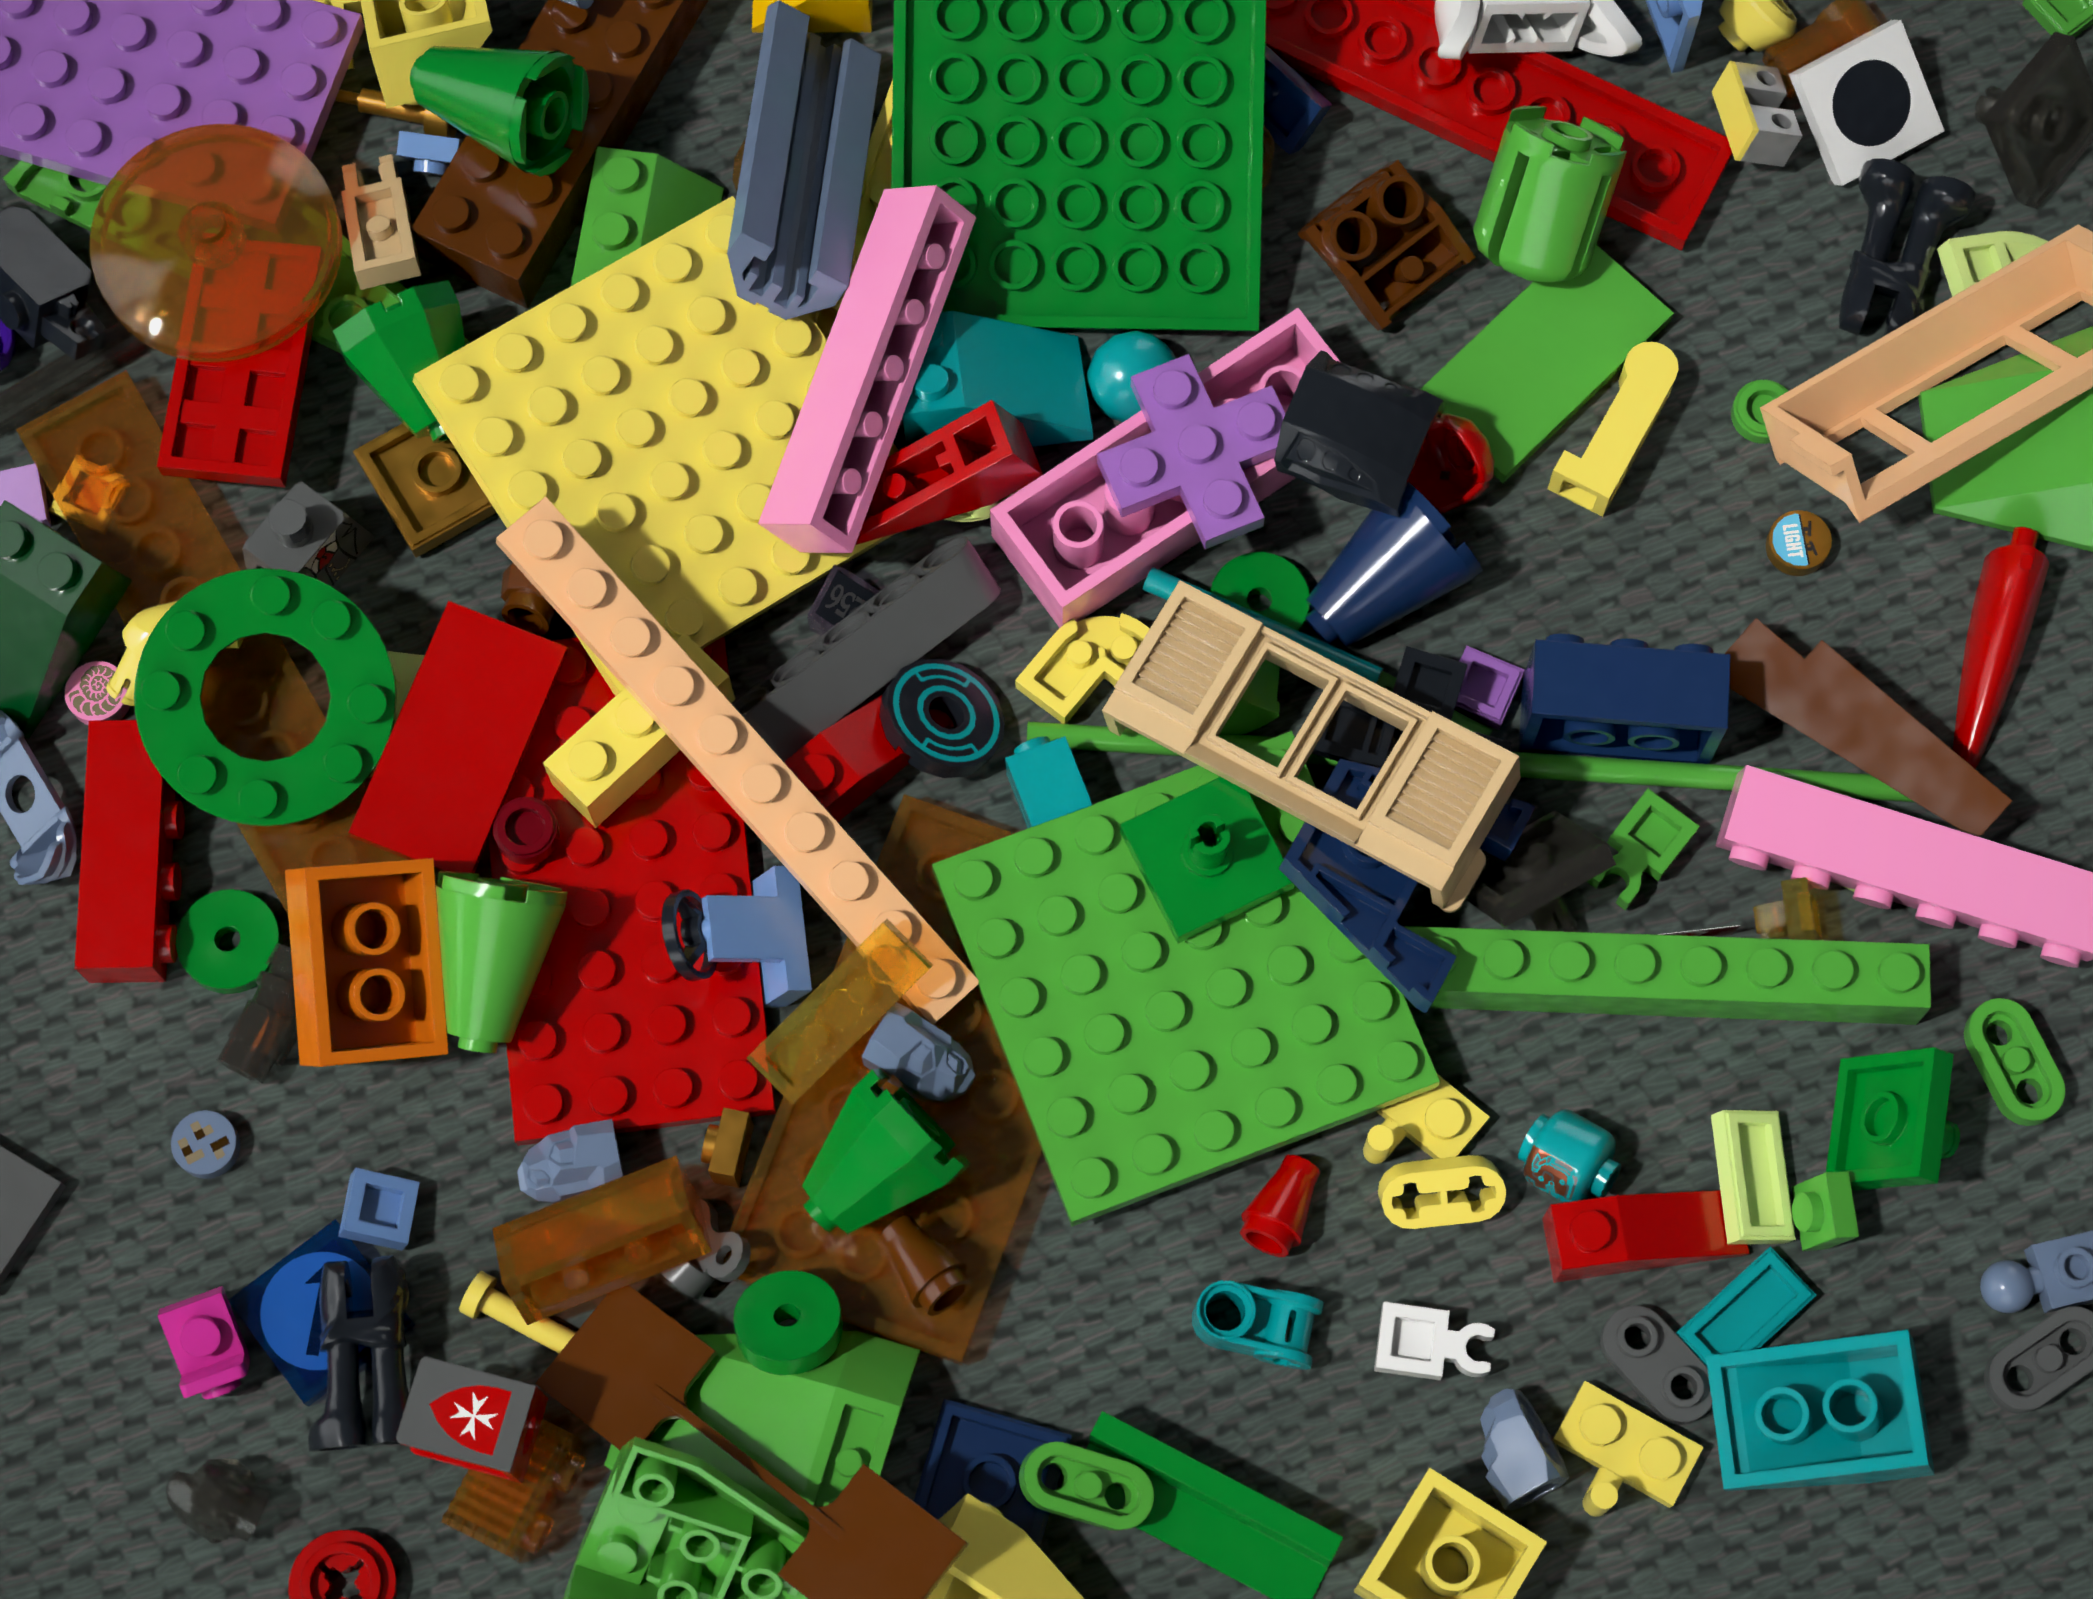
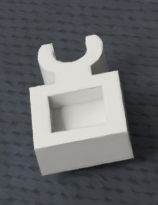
M1383 1302L1374 1371L1441 1380L1444 1362L1454 1363L1456 1368L1467 1376H1486L1490 1372L1491 1363L1472 1360L1466 1352V1344L1473 1339L1492 1341L1495 1329L1483 1323H1472L1463 1327L1460 1331L1448 1330L1450 1314L1448 1310Z

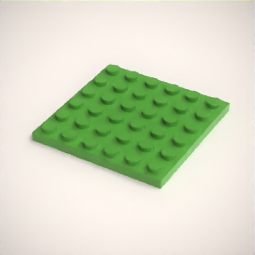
M1290 731L1243 750L1278 767L1295 737L1293 732ZM1305 763L1297 778L1315 787ZM1199 765L932 864V870L972 973L979 980L977 986L1072 1227L1437 1088L1440 1083L1404 995L1296 886L1290 891L1179 944L1177 943L1120 833V824L1220 777ZM1249 792L1282 857L1285 858L1304 821Z

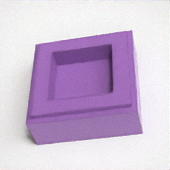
M1466 646L1460 662L1468 665L1454 710L1500 730L1525 670Z

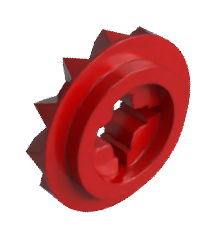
M353 1530L328 1532L307 1544L294 1561L288 1581L289 1599H330L328 1596L332 1593L334 1586L328 1580L329 1575L322 1568L326 1565L333 1571L337 1570L347 1574L353 1568L357 1569L362 1562H364V1565L359 1569V1576L354 1582L356 1588L360 1591L359 1595L363 1599H395L397 1597L396 1566L382 1544L374 1538Z

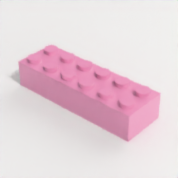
M1296 308L1198 374L1214 408L1272 385L1286 414L1308 363L1321 350L1327 352L1334 360L1339 362L1340 360L1301 310ZM1142 410L990 509L991 535L1059 628L1073 618L1076 622L1083 620L1146 578L1152 567L1161 568L1201 541L1180 495L1125 517H1121L1097 464V454L1151 433ZM1274 458L1243 470L1258 503L1296 478L1277 471Z

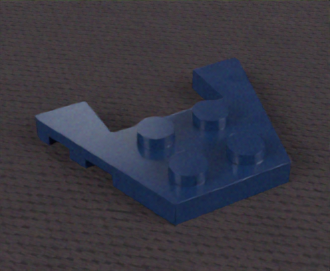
M1339 759L1322 792L1357 810L1381 768ZM1512 799L1509 804H1505L1480 848L1505 862L1513 851L1535 806L1517 799ZM1304 822L1279 870L1417 1009L1426 1013L1434 1002L1457 956L1397 923L1418 882Z

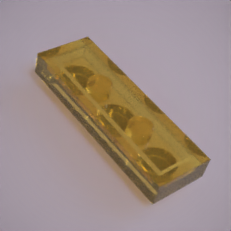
M886 919L747 1059L793 1105L933 964Z

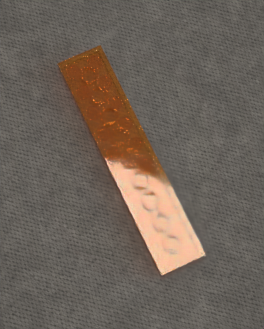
M126 370L16 429L81 547L133 580L116 605V609L125 625L137 613L145 609L178 601L197 586L213 578L241 571L189 478L162 476L157 468L163 433ZM264 633L244 637L239 648H225L222 650L206 672L201 695L206 722L220 743L241 757L261 761L290 757L312 743L326 722L324 714L278 635ZM364 784L337 806L300 822L273 826L237 823L287 914L285 870L407 860L349 836V829L366 792Z

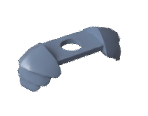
M0 710V812L21 846L10 860V866L15 869L14 879L18 881L19 885L45 884L53 880L69 877L76 863V826L69 808L64 806L27 744L23 731L14 720ZM22 775L32 782L35 790L34 803L26 812L20 811L15 806L12 798L13 785Z

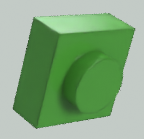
M1849 1171L1825 1172L1792 1186L1794 1197L1792 1218L1796 1228L1799 1230L1802 1251L1825 1250L1859 1237Z

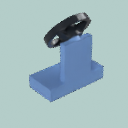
M773 866L751 882L752 896L706 895L701 899L697 893L686 889L671 893L666 898L662 909L663 938L674 967L686 980L693 982L711 977L715 972L718 962H759L764 1008L787 1007L812 991L800 883L785 866ZM677 908L682 918L681 937L685 945L684 952L682 950L677 932ZM704 953L702 967L700 971H697L693 965Z

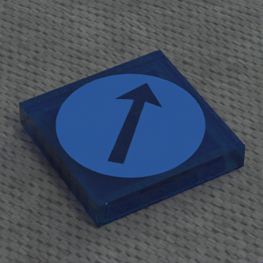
M336 1219L228 1300L290 1386L308 1407L327 1393V1352H320L321 1342L319 1338L322 1333L320 1283L323 1264L330 1261H347L353 1287V1311L373 1309L371 1265L353 1240L338 1237L340 1223ZM407 1313L404 1314V1330L406 1333L415 1326ZM358 1345L359 1368L372 1359V1349L370 1347Z

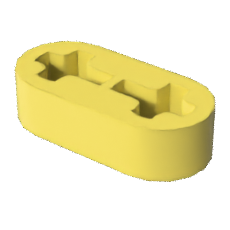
M1467 1155L1410 1161L1394 1165L1384 1173L1379 1181L1378 1196L1385 1215L1393 1224L1401 1228L1418 1229L1474 1223L1490 1219L1500 1211L1505 1203L1506 1188L1498 1168L1492 1161L1482 1156ZM1481 1176L1484 1185L1489 1187L1480 1190L1479 1200L1468 1201L1465 1192L1460 1190L1468 1188L1469 1177ZM1415 1183L1419 1193H1424L1415 1197V1206L1411 1208H1403L1400 1198H1395L1403 1194L1404 1184Z

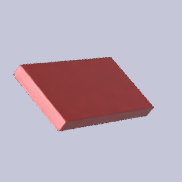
M448 600L349 829V836L408 860L433 858L434 870L438 872L475 873L492 833L496 814L504 805L568 653L567 647Z

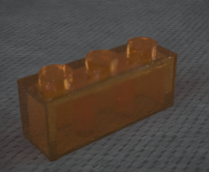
M677 1155L492 1228L502 1284L527 1325L712 1252L700 1198Z

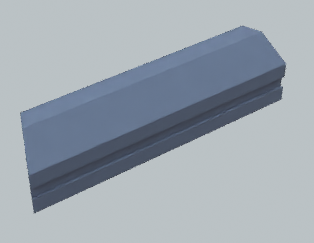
M778 0L767 6L727 255L737 296L754 305L757 302L769 308L768 312L787 320L834 307L849 286L881 54L852 38L844 41L842 51L841 47L835 44L825 48L820 45V36L812 32L807 33L810 16Z

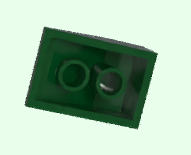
M4 500L0 506V710L14 720L23 731L24 736L29 739L133 580L34 516Z

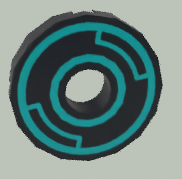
M919 659L900 669L881 698L879 717L886 739L895 750L900 746L903 752L911 757L908 763L921 772L941 778L967 777L977 772L982 765L988 763L1003 741L1005 718L999 699L984 679L963 665L944 659ZM929 709H938L945 712L952 719L955 728L947 729L935 723Z

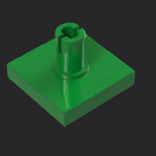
M1218 777L1120 824V833L1178 944L1294 889L1295 885L1279 870L1284 858L1249 792L1222 777Z
M1932 1047L1840 1059L1826 1172L1849 1171L1852 1191L1938 1184L1941 1158L1946 1159L1954 1155L1960 1142L1958 1125L1946 1120L1954 1054Z

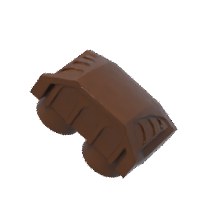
M1399 160L1389 162L1360 181L1314 216L1297 233L1301 239L1309 242L1319 256L1327 263L1364 317L1377 330H1383L1392 323L1391 320L1432 287L1462 265H1466L1476 258L1442 207L1419 186Z

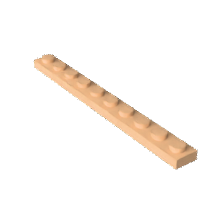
M546 496L496 538V544L654 719L915 1013L934 1025L978 985L979 980Z

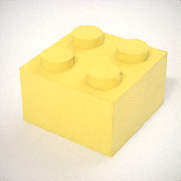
M1429 1468L1353 1592L1364 1599H1513L1547 1541Z

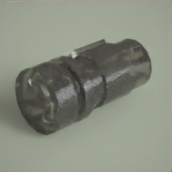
M278 943L265 962L269 967L268 972L260 971L255 979L259 987L253 998L248 1000L228 1034V1041L216 1059L233 1072L260 1085L264 1083L274 1064L283 1065L298 1039L291 948Z

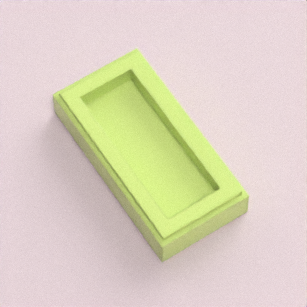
M1722 1110L1712 1114L1711 1121L1727 1244H1783L1796 1240L1779 1111Z

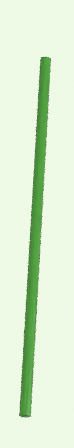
M1028 721L1027 741L1043 736L1049 737L1050 741L1065 736L1071 750L1180 756L1130 728H1125L1122 735L1118 736L1110 732L1108 726ZM1221 733L1218 736L1241 749L1274 738L1269 736ZM1513 752L1519 756L1520 777L1732 791L1737 773L1745 767ZM1311 754L1306 761V764L1336 766L1338 763L1337 761ZM1755 767L1855 799L1914 802L1870 774Z

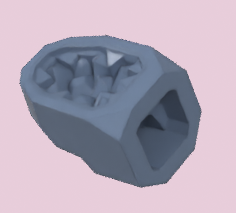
M897 1002L881 1020L862 1055L865 1067L870 1070L880 1068L891 1077L888 1080L889 1083L898 1088H904L921 1102L946 1103L957 1099L968 1092L975 1079L970 1055L959 1043L952 1039V1036L929 1023L913 1010Z
M612 1119L574 1125L567 1131L547 1135L528 1150L517 1171L520 1190L535 1200L544 1203L572 1206L605 1199L626 1191Z
M1504 1389L1491 1396L1489 1404L1485 1407L1480 1418L1485 1436L1484 1450L1481 1457L1488 1469L1486 1478L1504 1510L1514 1511L1562 1486L1570 1477L1554 1441L1525 1395L1520 1390Z

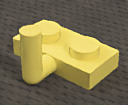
M1438 1075L1440 1083L1437 1088L1376 1111L1386 1120L1381 1125H1376L1370 1129L1363 1148V1154L1370 1163L1380 1164L1407 1137L1433 1159L1457 1157L1488 1122L1490 1116Z
M1587 1381L1582 1383L1552 1439L1555 1444L1599 1468L1583 1498L1584 1510L1589 1515L1595 1517L1604 1515L1616 1504L1618 1490L1622 1482L1671 1508L1704 1448Z

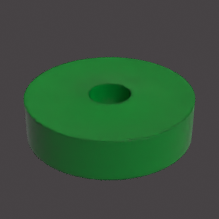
M1251 552L1240 555L1230 560L1219 570L1211 585V593L1301 632L1305 626V617L1309 612V604L1306 602L1309 596V589L1301 572L1283 557L1266 552ZM1261 594L1270 600L1271 605L1264 611H1256L1248 605L1247 601L1251 596Z
M235 889L215 891L197 900L182 917L176 935L177 954L186 972L202 987L223 994L241 993L262 983L275 969L283 947L281 927L270 908L257 896ZM228 932L239 933L240 942L235 949L231 951L219 949V941L224 934Z
M787 1270L768 1274L756 1280L742 1293L734 1310V1329L741 1353L753 1366L770 1374L792 1375L813 1370L831 1357L841 1341L843 1321L838 1297L828 1283L811 1273ZM786 1319L798 1320L791 1326L779 1325L780 1322Z

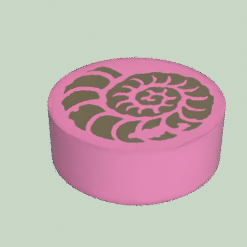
M103 661L86 663L77 668L70 675L66 683L65 701L67 706L77 719L86 725H89V721L121 720L130 708L129 705L121 703L128 688L123 687L116 699L107 692L106 686L117 669L113 664Z

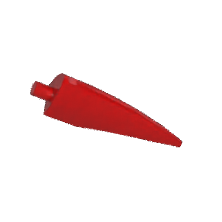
M2015 527L2010 545L1998 547L1985 557L1972 608L1959 688L1953 751L1974 769H1976L1988 745L2020 665L2049 568L2048 558L2036 548L2039 533L2026 527Z

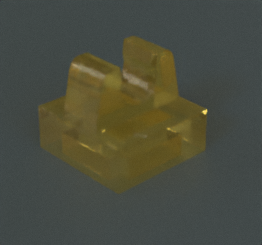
M1807 877L1781 881L1782 901L1753 907L1756 933L1761 934V938L1823 940L1817 894Z

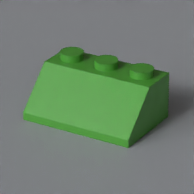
M597 146L571 286L723 201L724 188L659 154Z

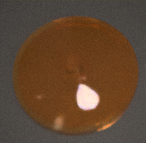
M209 124L186 128L164 136L140 150L119 169L109 182L95 210L90 233V258L95 280L116 318L130 333L148 346L170 356L197 362H223L247 358L275 347L291 337L315 315L324 303L336 279L342 254L340 216L332 194L315 165L296 147L282 138L260 129L236 124Z

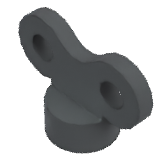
M693 1199L679 1210L674 1220L673 1235L681 1245L679 1248H672L658 1267V1271L682 1292L694 1299L700 1300L715 1279L721 1282H731L745 1271L751 1256L750 1244L747 1239L735 1232L720 1233L718 1229V1212L715 1207L702 1199ZM699 1218L697 1227L692 1230L694 1221ZM732 1250L730 1259L724 1263L726 1254Z

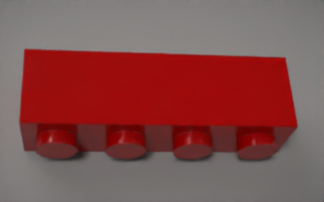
M136 720L89 721L74 969L89 983L166 982L167 963H175L178 957L176 950L177 928L175 924H169L170 901H178L180 899L182 888L180 865L178 862H172L173 839H182L184 834V808L181 801H175L176 791L167 783L152 763L143 745Z

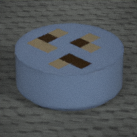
M203 1110L189 1114L176 1126L171 1139V1150L174 1159L187 1173L197 1178L210 1179L226 1173L235 1164L240 1153L241 1143L238 1131L226 1117L214 1111Z

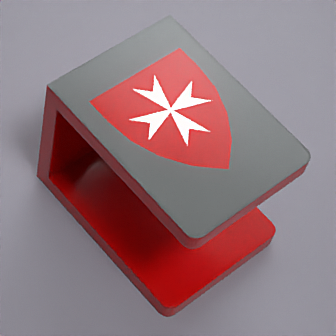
M423 1357L415 1374L396 1439L400 1444L409 1446L411 1452L417 1456L523 1484L548 1398L535 1385L434 1358Z

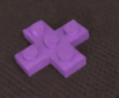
M1189 354L1131 376V388L1151 433L1097 454V464L1121 517L1180 495L1205 549L1263 527L1265 517L1243 470L1275 457L1285 411L1273 386H1268L1214 408Z

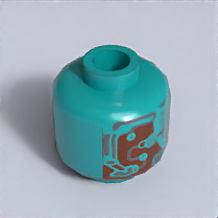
M1568 1109L1560 1110L1551 1117L1545 1114L1540 1115L1529 1129L1518 1153V1159L1525 1162V1179L1534 1187L1563 1203L1590 1199L1593 1194L1599 1198L1605 1197L1613 1187L1621 1170V1164L1613 1160L1616 1149L1614 1136L1602 1127Z

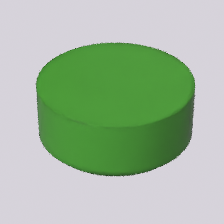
M1756 380L1743 386L1737 393L1731 408V419L1737 432L1745 439L1754 443H1771L1760 407L1788 392V390L1781 384L1771 380Z

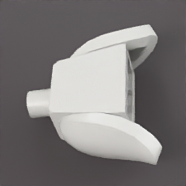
M1435 0V23L1440 43L1438 56L1441 59L1462 60L1467 50L1469 53L1572 51L1573 47L1592 54L1612 57L1636 52L1642 46L1641 36L1614 0Z

